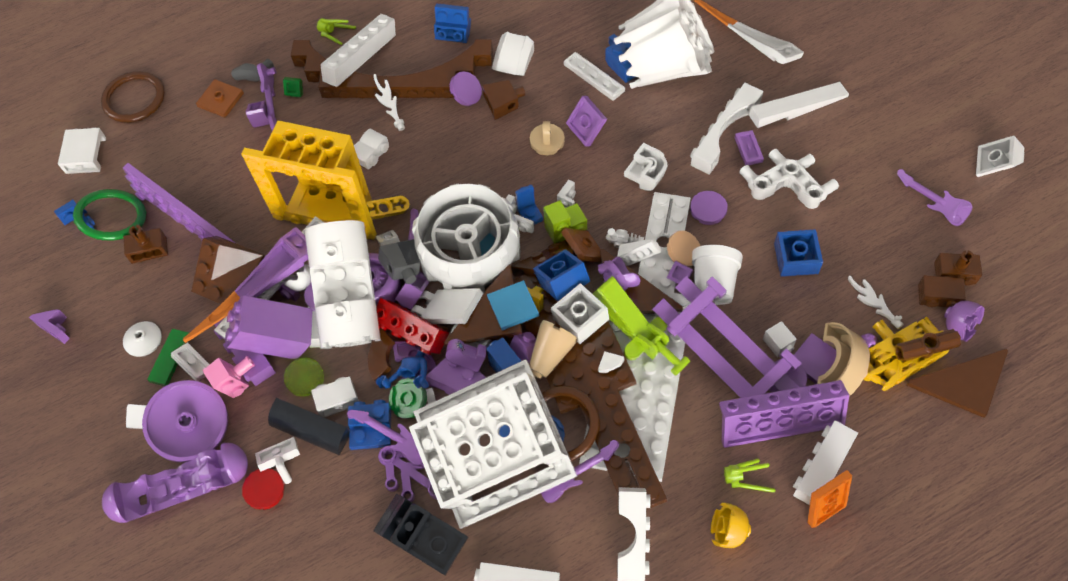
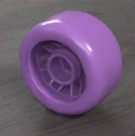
M369 253L376 306L380 298L395 303V298L401 291V279H391L379 262L378 253Z

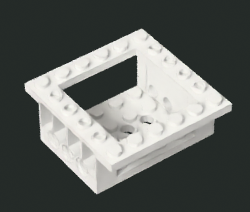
M526 359L414 411L418 423L409 427L440 508L453 510L460 529L577 477V473ZM503 425L510 427V434L507 437H501L499 434V430ZM483 434H488L490 436V443L483 447L479 442L480 437ZM464 443H468L471 448L466 456L460 453V447ZM539 464L549 465L546 469L478 500L473 501L472 495Z

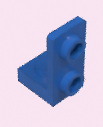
M532 185L521 187L515 192L517 212L521 217L532 220L534 225L542 222L543 216L535 204L534 187Z
M74 200L54 211L64 225L74 221L73 210L77 204ZM84 208L83 220L89 227L94 229L95 222L90 216H85L88 212Z

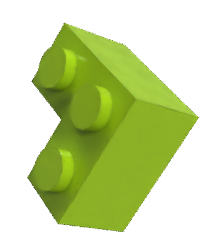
M561 200L543 207L544 226L553 243L566 240L561 233L565 228L587 230V218L577 203L565 208Z

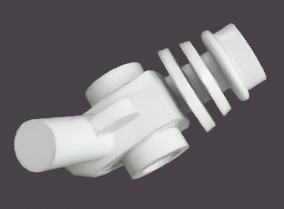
M610 228L606 235V239L613 243L616 248H619L621 244L643 241L644 237L639 235L637 238L636 234L633 237V233L629 237L628 231L622 229L615 231L613 228Z

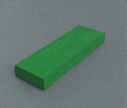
M176 329L171 330L147 379L150 383L161 386L169 384L178 365L171 357V353L186 344L183 338L189 332Z

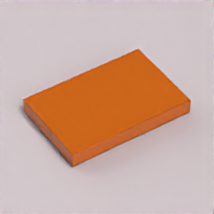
M848 470L811 493L807 523L812 528L817 527L847 506L852 475Z

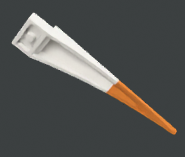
M693 0L773 61L776 60L778 63L785 64L800 59L804 54L802 50L790 42L770 36L738 22L702 0Z

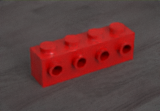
M380 298L376 306L379 328L384 330L390 329L393 336L406 338V343L415 347L416 345L420 346V351L431 355V353L440 354L445 344L444 341L449 335L448 331L390 300Z

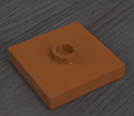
M214 79L196 102V105L201 109L226 118L244 92L242 89Z
M565 228L561 232L579 260L601 262L600 247L587 230Z

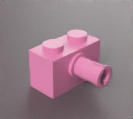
M248 356L236 366L217 358L203 369V372L213 389L235 398L249 387L243 374L254 367L255 364Z

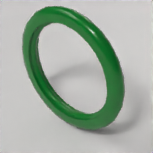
M103 189L91 192L82 197L73 210L74 223L81 232L94 239L105 241L123 239V236L131 235L129 233L130 227L133 225L135 228L136 225L142 227L147 215L145 206L139 198L129 192L118 189ZM102 198L126 200L133 204L137 211V218L131 226L114 232H103L89 227L84 222L82 215L84 208L88 204Z

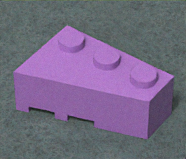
M446 358L426 375L429 386L441 389L449 395L486 378L481 372L451 363Z

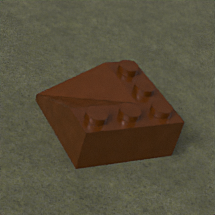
M219 236L203 238L191 292L222 304L259 265L265 255Z

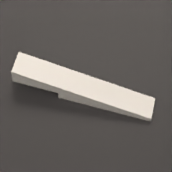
M841 82L751 106L749 116L756 127L760 128L783 118H786L788 121L848 97L849 93Z

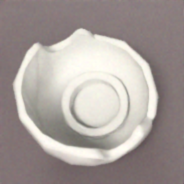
M305 264L301 267L297 275L291 274L284 285L294 291L306 289L311 283L309 265Z

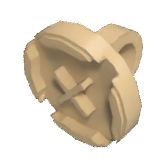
M543 121V124L535 127L530 134L531 148L540 155H554L564 146L565 137L560 127L550 124V121Z

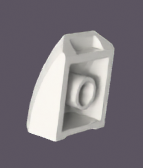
M509 32L502 34L495 53L492 69L524 76L534 53V41L528 36Z

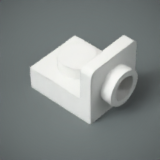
M568 180L557 195V201L561 200L565 208L575 204V201L572 200L576 194L575 182Z

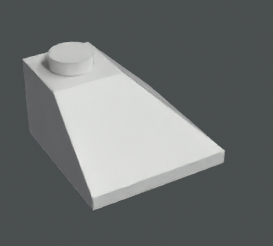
M1015 136L978 146L976 176L980 177L1023 163L1024 146Z

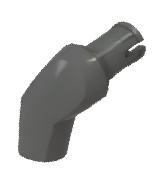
M266 59L262 63L268 69L274 67L270 59ZM244 63L231 71L232 77L237 81L244 79L254 82L260 81L257 66L254 64Z

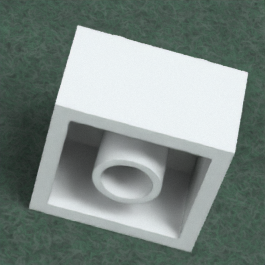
M581 283L551 307L553 319L563 329L576 336L579 344L609 320L608 308Z

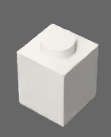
M782 321L766 330L763 341L777 357L786 348L792 352L797 340Z

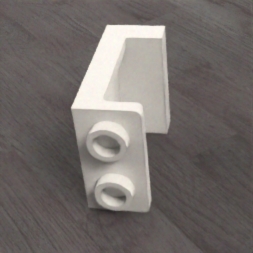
M101 129L65 130L58 165L65 174L100 172L101 165L97 161L100 141H106V137Z

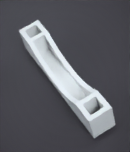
M744 83L741 88H737L734 98L727 102L724 112L721 111L719 113L716 123L711 124L708 134L706 136L703 135L698 148L692 150L690 155L692 158L691 166L710 175L719 161V138L723 131L734 121L749 115L751 106L761 103L762 90L747 83Z

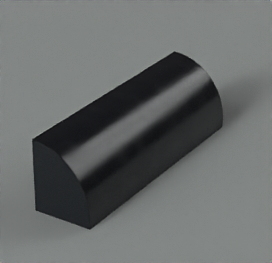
M276 398L271 406L268 416L269 426L334 454H341L349 439V430L346 426L279 398Z

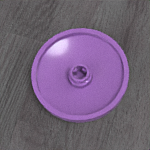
M191 380L177 381L160 389L148 402L142 419L144 437L149 446L160 456L175 462H188L196 459L199 456L198 453L216 449L223 440L228 426L227 408L220 395L210 386Z

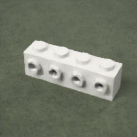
M836 420L832 426L827 425L821 435L825 437L823 442H817L812 451L815 457L813 460L808 459L802 469L806 471L803 478L799 476L793 485L796 489L793 496L810 505L811 493L836 476L858 432Z

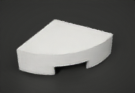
M604 351L598 371L600 373H608L620 367L624 362V356Z

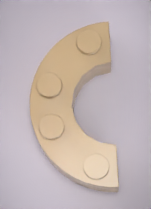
M835 322L825 323L823 341L835 348L837 355L831 368L825 374L818 377L817 384L841 380L850 396L868 374L870 360L868 345L860 335L846 326Z

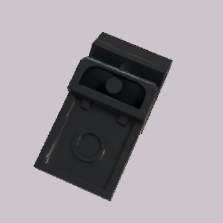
M397 493L373 530L378 535L445 576L469 538Z

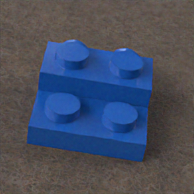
M375 400L374 404L367 405L365 402L358 401L354 402L353 406H348V411L369 412L370 417L391 429V408L386 401ZM348 418V426L350 428L349 448L351 450L391 446V438L366 423L362 424L355 419Z

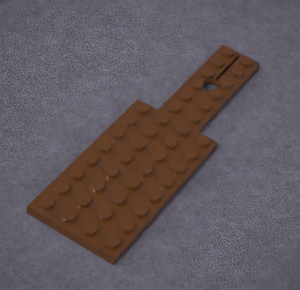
M525 274L513 279V284L524 280L526 286L530 289H533L535 286L542 288L537 277L533 274ZM590 282L584 286L592 294L595 292ZM544 289L541 293L544 294L543 309L539 312V316L524 323L527 332H531L535 338H537L540 324L543 320L553 323L555 327H561L553 319L551 307L558 301ZM607 321L581 344L576 342L546 379L550 388L557 386L578 388L593 400L599 414V431L595 440L599 452L602 448L609 445L612 440L618 441L619 444L625 443L630 447L629 455L624 458L613 454L608 461L603 460L618 497L619 487L645 488L646 494L650 495V508L667 502V497L619 393L621 390L636 385V379L625 356L624 362L620 367L608 373H600L598 371L604 351L624 356L610 323ZM569 396L554 397L561 414L580 407L589 426L588 412L580 401Z

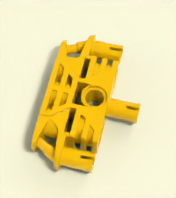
M928 317L921 319L919 322L912 323L895 334L883 319L878 321L872 328L875 329L883 341L869 348L871 359L869 361L868 374L863 380L883 386L881 390L886 391L945 356L949 350L935 353L929 358L920 357L901 362L895 354L896 351L893 344L921 338L926 333L936 334L944 332V330L939 331ZM881 376H885L889 381H885Z

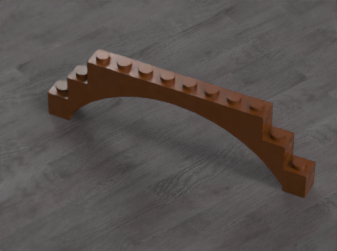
M475 39V43L466 51L432 69L407 75L377 76V80L382 88L386 87L385 80L388 81L392 98L394 96L397 98H455L450 91V81L453 76L463 71L475 76V66H492V39ZM293 40L291 58L294 66H305L304 72L308 82H319L318 88L322 98H377L375 96L376 93L383 96L375 83L374 75L353 72L337 87L323 82L320 64L326 59L312 47L310 40Z

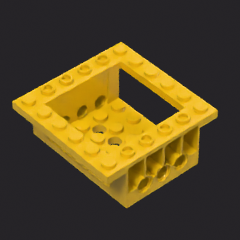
M277 121L263 151L244 147L241 154L273 218L308 225L315 216L325 223L346 220L362 221L365 225L366 239L375 240L377 233L366 202L372 201L350 135ZM276 171L285 173L288 176L295 175L299 182L288 205H286L271 172Z

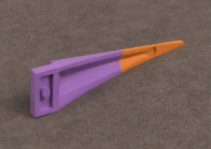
M295 227L281 237L238 288L206 319L186 335L183 341L187 343L227 317L229 310L232 311L234 303L238 302L242 295L257 297L303 267L304 262L308 260L305 235Z

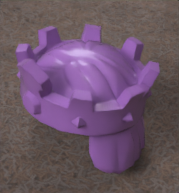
M615 257L612 261H605L603 264L598 265L599 274H603L604 283L613 276L624 291L628 287H636L640 284L639 276L635 273H630L620 257Z

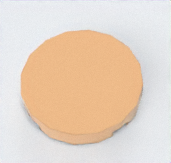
M677 231L669 237V243H667L668 254L673 262L677 261L689 268L693 266L692 251L700 247V243L691 233Z

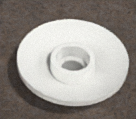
M152 322L136 323L126 331L123 337V347L130 355L135 357L149 355L161 343V330Z

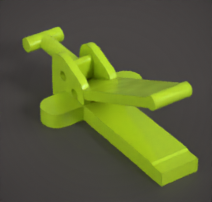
M613 276L593 293L608 308L609 319L631 339L623 352L626 359L636 360L644 352L653 360L661 353L674 365L671 372L675 376L690 363L689 358L684 356L680 360L666 347L669 343V337L664 333L667 324L660 317H656L649 323Z

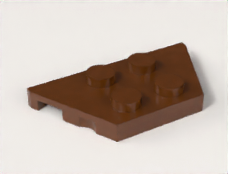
M564 240L560 243L549 245L543 251L532 253L530 257L511 265L513 273L523 270L526 275H535L534 267L565 249L575 257L576 255L568 242Z

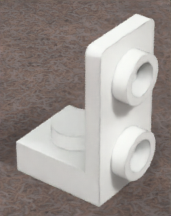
M508 194L506 199L512 205L519 230L533 233L534 222L515 214L517 210L515 197Z

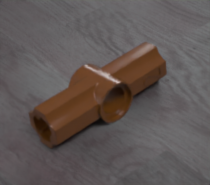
M954 329L936 334L926 333L921 338L896 344L895 354L901 362L920 357L929 358L935 353L959 347L961 345V337L958 331Z

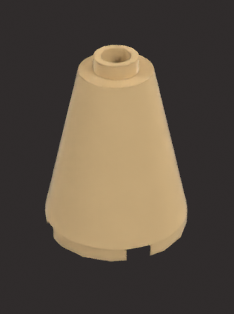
M543 320L540 324L529 363L533 375L539 379L542 376L547 377L576 344L577 337L567 330L555 327L553 323Z

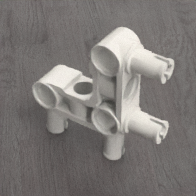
M774 149L769 153L768 157L777 166L761 175H756L748 165L740 170V174L746 179L749 188L752 190L751 195L757 200H763L773 195L778 189L788 187L797 194L798 199L807 208L814 209L819 206L820 202L826 199L828 194L839 187L835 179H831L821 186L805 170L815 162L811 154L800 160L786 159L778 149Z

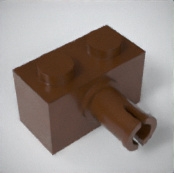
M133 225L129 229L131 235L123 236L124 255L131 264L168 256L167 237L161 228L143 231L139 225H136V228Z
M965 250L961 254L939 253L934 262L936 276L962 278L965 285L977 284L983 275L980 255L973 254L969 250L967 253Z

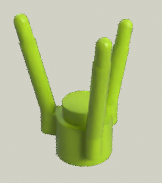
M321 18L317 23V30L321 32V36L342 45L341 41L332 37L329 33L333 32L334 27L356 29V26L337 24L348 23V20Z
M754 459L724 467L726 484L731 483L732 488L741 487L775 492L774 488L739 482V480H743V472L767 468L770 466L769 463L753 465L760 462L759 459Z

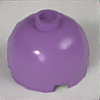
M960 301L953 307H949L944 315L947 330L954 329L958 331L961 337L960 340L967 342L977 331L974 329L976 324H980L983 319L984 307L971 301Z

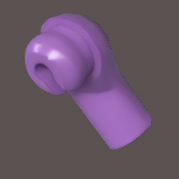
M872 333L861 335L866 341L868 348L876 345L877 337Z

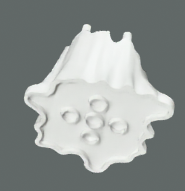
M656 0L636 16L619 25L620 30H625L620 36L614 38L615 44L617 45L622 42L631 43L630 48L624 54L619 55L620 62L628 60L632 64L626 72L628 76L639 77L638 80L630 83L631 89L676 78L705 75L712 72L710 54L714 53V47L708 31L703 25L702 18L698 15L695 5L691 0Z

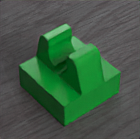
M291 77L283 79L284 95L295 97L303 95L302 79Z

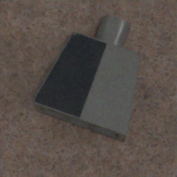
M414 239L379 246L378 260L391 279H404L406 284L414 283L420 269V259L415 250Z

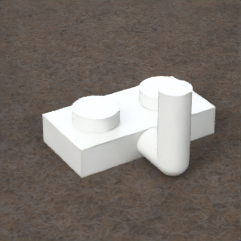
M294 437L255 453L257 466L260 471L276 465V469L284 483L289 484L292 481L284 461L300 455Z

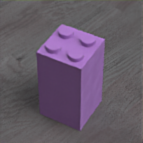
M242 295L239 301L234 303L232 311L229 310L227 322H229V328L225 335V340H228L227 348L297 360L311 345V308Z

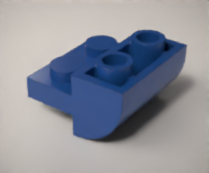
M436 3L435 39L467 43L471 28L469 7Z

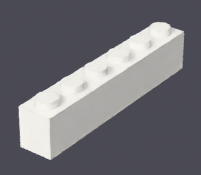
M380 14L321 63L323 82L335 87L339 86L396 36L395 19Z

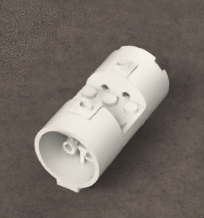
M355 220L334 221L306 228L304 231L320 349L352 347L372 343L371 340L380 341L364 222Z

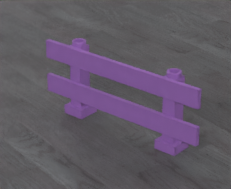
M687 276L675 287L691 303L680 314L664 298L652 309L668 325L666 329L674 337L678 335L740 398L764 394L773 385L779 391L800 388L786 372L790 368L795 370L802 363L787 348L780 354L781 360L777 364L770 359L712 302L717 296L721 299L727 293V290L713 276L706 282L708 287L703 292ZM699 313L764 375L753 387L689 324Z

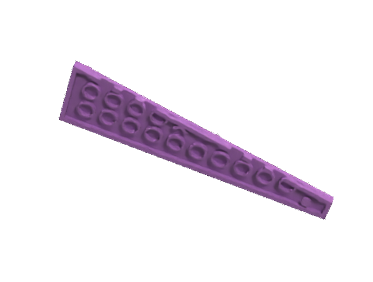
M129 163L123 167L126 173L125 177L131 182L130 186L136 191L135 195L140 200L144 201L146 199L171 216L176 222L184 225L188 231L197 234L201 240L207 237L219 236L234 242ZM284 283L278 289L281 295L288 300L292 299L296 302L300 297L299 291L290 289Z

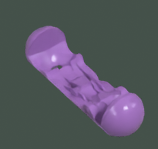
M223 443L221 444V450L212 449L198 453L199 456L196 459L183 463L177 469L164 470L154 475L144 474L131 483L113 482L103 493V511L111 520L127 523L209 493L212 490L237 483L247 472V456L238 445ZM146 495L147 504L140 505L139 497Z

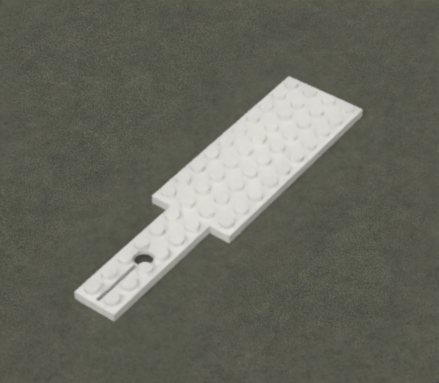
M654 192L645 240L652 239L659 246L658 242H656L659 237L669 238L677 231H685L691 198ZM660 247V253L641 260L638 274L682 305L684 310L691 303L682 294L674 293L675 282L666 278L674 262L668 254L667 247ZM657 314L643 315L649 323L656 317H659ZM609 319L610 326L624 352L626 345L631 339ZM666 329L664 333L669 337V343L666 347L681 360L683 358L685 342L678 335L674 337ZM643 352L636 360L626 359L637 384L621 390L619 393L658 480L662 482L680 373L675 376L671 372L674 365L661 353L652 360ZM587 424V428H586L585 437H586V435H587V433H588V429H589L588 424ZM595 441L592 447L580 457L579 464L600 453ZM620 443L614 454L624 458L629 455L630 447L625 443ZM603 461L591 467L607 471Z

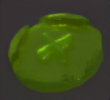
M307 357L291 362L284 373V383L287 389L298 396L311 395V390L321 385L324 380V371L320 364L314 359Z

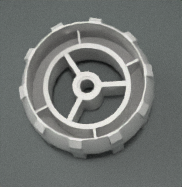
M480 184L450 185L431 195L423 203L424 206L419 216L413 221L412 231L414 234L415 250L420 259L423 273L428 281L443 283L444 289L480 288L485 293V287L491 285L509 264L511 266L513 262L520 259V233L518 223L513 214L512 205L506 198L500 197L496 192L492 191L490 187ZM490 233L496 238L495 243L487 253L481 256L480 242ZM441 249L458 251L460 260L447 256Z

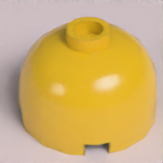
M721 503L720 505L723 507L720 510H715L711 522V533H715V540L712 539V542L715 546L723 548L739 547L751 533V525L749 524L747 514L736 505Z

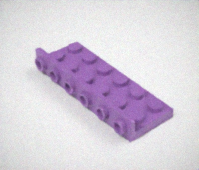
M839 380L722 401L719 403V407L722 412L723 447L825 430L826 426H832L835 420L845 425L849 393L843 382Z

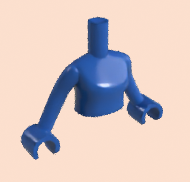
M419 349L415 356L403 358L396 373L390 378H387L385 375L378 377L376 384L379 388H390L391 383L401 376L403 378H414L413 382L417 388L421 386L422 388H428L429 383L426 380L427 361L423 358L426 353ZM421 369L420 375L415 377L416 373Z

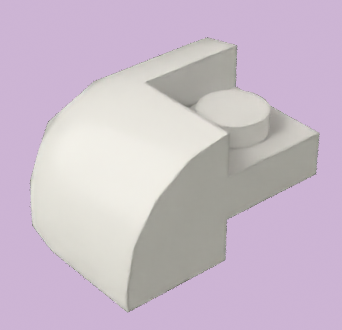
M643 143L634 154V160L624 171V176L639 183L640 189L651 191L663 178L668 167L667 160L661 151Z

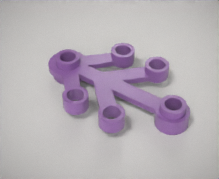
M385 446L380 450L378 458L380 463L386 467L387 480L385 481V486L388 491H396L399 486L394 475L395 465L401 470L402 497L407 493H411V498L408 500L413 502L415 499V495L411 490V477L427 488L432 498L437 499L430 480L417 471L418 469L425 468L423 463L415 466L410 462H404L400 459L405 458L404 454L392 450L391 446ZM388 454L393 455L391 459H386V456ZM390 482H395V486L388 487Z

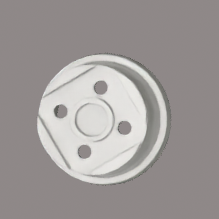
M704 245L692 251V264L695 267L694 284L703 292L708 287L706 282L713 276L727 290V293L721 299L717 296L713 300L715 305H724L732 302L737 272L742 264V253L734 248L723 245Z

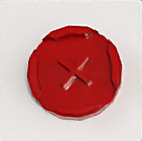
M268 468L260 471V469H257L245 479L242 486V496L245 502L253 509L267 510L277 505L282 499L285 483L280 474L275 470Z

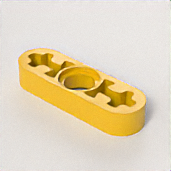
M404 196L366 202L368 210L374 208L373 211H370L372 220L403 214L410 205L409 200ZM400 202V204H403L404 206L401 208V206L395 205H397V203ZM385 204L388 207V212H382L379 209V205Z

